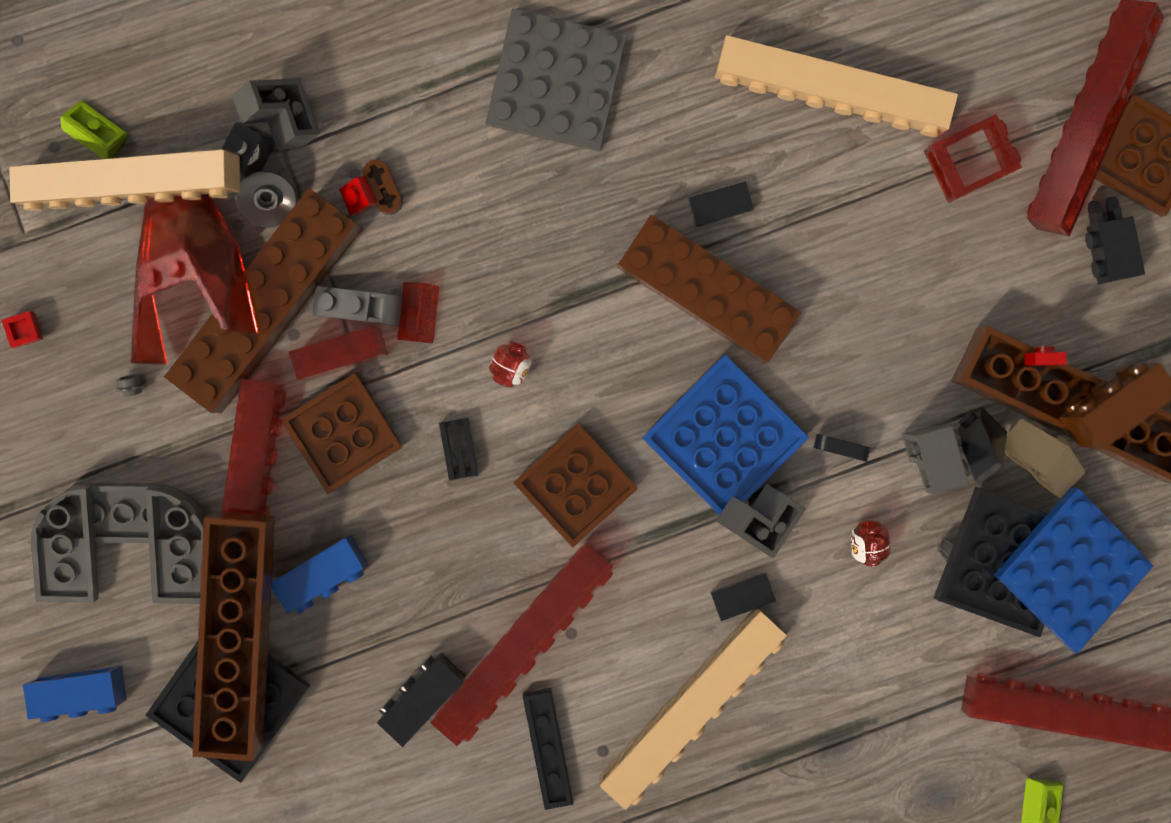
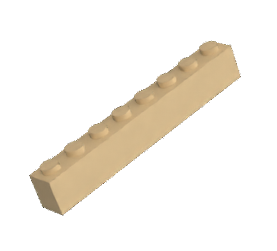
M728 35L725 37L714 77L720 79V82L727 86L745 85L749 87L750 91L764 94L768 91L778 94L777 97L783 100L794 101L795 98L806 101V105L810 107L823 108V106L835 108L834 111L841 115H852V113L862 115L863 119L869 122L879 123L882 120L892 123V127L908 130L913 128L921 130L920 133L928 137H938V135H942L949 129L958 96L956 93Z
M226 150L9 167L10 203L23 205L24 210L42 211L43 206H49L51 209H68V204L89 208L94 207V202H101L102 205L117 206L121 205V200H128V203L145 204L149 198H155V201L172 202L174 197L182 196V199L200 200L201 195L209 194V197L227 198L228 193L240 192L239 155Z
M759 608L754 609L601 774L599 786L625 810L631 804L634 806L638 804L645 795L644 790L651 782L655 784L662 778L665 773L664 768L670 761L676 762L685 752L684 746L691 739L695 741L701 736L707 721L711 717L713 719L717 718L725 708L724 703L731 696L734 698L745 687L743 682L751 674L755 676L762 670L767 656L770 653H777L785 644L783 639L787 636L784 631Z

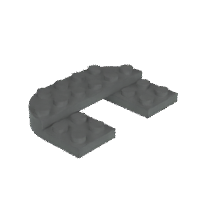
M86 483L64 491L53 498L39 512L33 524L31 552L36 602H95L99 599L95 543H149L153 603L200 604L204 517L207 516V513L190 495L180 489L164 484Z

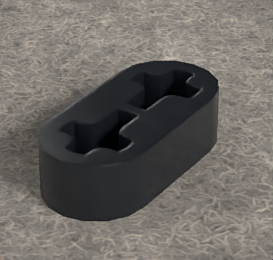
M821 434L816 435L813 446L815 449L865 462L868 461L871 450L867 446Z

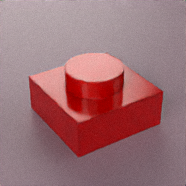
M357 176L339 189L350 216L359 215L377 203L366 176Z
M27 311L2 320L10 348H19L43 340L36 314L33 311Z
M1055 346L1035 347V353L1025 354V366L1067 364L1066 352H1055Z

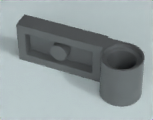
M316 286L312 315L399 327L403 297Z

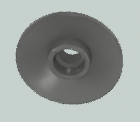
M256 171L241 180L240 192H236L235 201L240 214L250 223L261 227H275L283 222L296 205V194L290 182L280 174L272 171ZM269 192L272 197L268 199L263 198L261 193Z

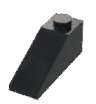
M983 407L975 413L970 411L964 415L959 421L958 431L962 443L961 447L973 478L978 484L982 483L1003 466L1007 431Z

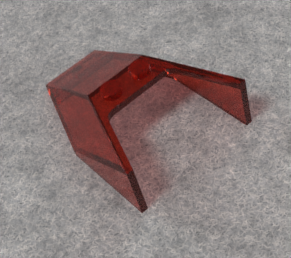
M209 194L201 195L200 200L182 199V196L174 197L172 202L155 201V198H149L147 203H145L135 274L131 363L162 366L168 364L154 294L190 280L196 282L222 330L249 334L258 333L240 247L212 197H209Z

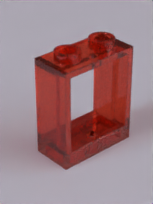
M997 114L946 137L924 150L925 156L948 204L1022 168L1020 154L1015 147L1011 146L1007 137L1008 129L1005 123L999 120ZM984 131L1002 170L964 187L946 148Z

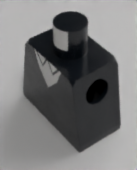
M236 122L221 150L239 155L241 182L247 175L263 170L275 147V142L272 135L250 124Z

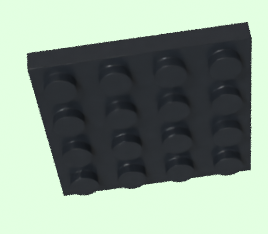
M975 487L933 598L945 604L1040 637L1045 625L994 574L1043 520L1047 513Z
M198 641L145 715L192 749ZM268 655L262 750L254 761L206 759L239 783H242L311 685Z

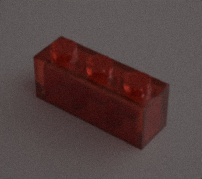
M370 326L289 351L296 378L301 381H307L389 356L381 328L377 326Z

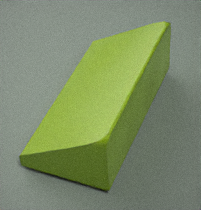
M82 100L60 116L62 130L102 159H112L128 137L127 132Z
M1036 778L1026 779L1021 823H1059L1063 782Z

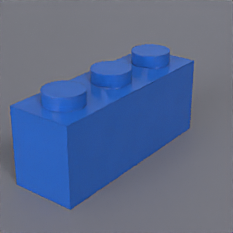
M352 535L274 580L271 588L287 614L295 609L300 614L313 606L312 599L320 594L325 599L339 590L337 584L345 579L350 584L364 575L362 569L369 564Z
M122 666L39 677L23 684L28 720L40 718V722L53 721L58 719L59 715L69 714V718L87 715L88 711L98 710V714L113 712L117 710L116 706L127 700Z

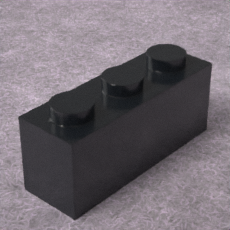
M442 653L436 658L430 656L420 666L419 669L422 673L416 680L410 677L399 689L402 692L401 696L396 701L390 698L379 710L382 716L377 724L402 747L463 684L466 675Z

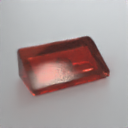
M403 282V301L397 340L433 343L439 287L437 285Z

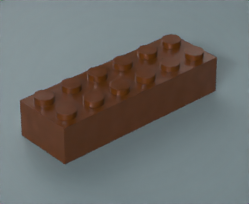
M653 215L649 216L618 264L619 270L763 364L769 363L801 314L799 310Z

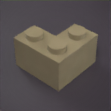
M1021 418L1007 434L1006 457L1031 472L1039 485L1062 498L1085 473L1079 462L1081 458L1071 450L1073 445L1068 440L1059 435L1054 438L1038 422L1034 421L1031 424Z

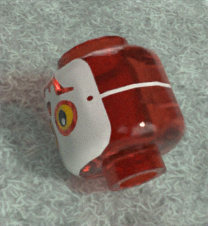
M513 341L509 345L502 344L498 346L489 365V371L493 375L492 379L502 386L511 388L514 385L523 383L532 364L531 357L526 353L527 348Z
M866 520L860 522L851 532L853 557L864 565L871 567L877 566L886 560L891 553L889 530L878 521Z

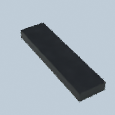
M552 688L525 692L522 694L544 809L548 810L574 805Z

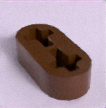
M381 160L369 161L365 164L362 174L366 176L377 201L376 207L386 215L396 214L402 208L403 199L390 169ZM375 167L380 171L384 170L381 174L384 184L380 186L375 178H370L373 175L372 169ZM384 190H387L391 197L396 196V199L392 201L393 207L391 208L387 205H382V202L385 201L382 192Z

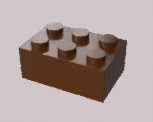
M1144 361L1139 364H1125L1115 371L1117 376L1112 380L1098 383L1090 389L1092 394L1083 400L1079 398L1065 407L1067 412L1062 414L1059 419L1079 447L1105 449L1171 402V377L1160 362L1146 363Z

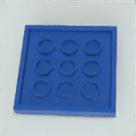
M723 355L642 437L719 515L732 496L744 503L809 438L726 355Z
M1071 487L994 575L1070 651L1078 654L1154 565L1079 488Z

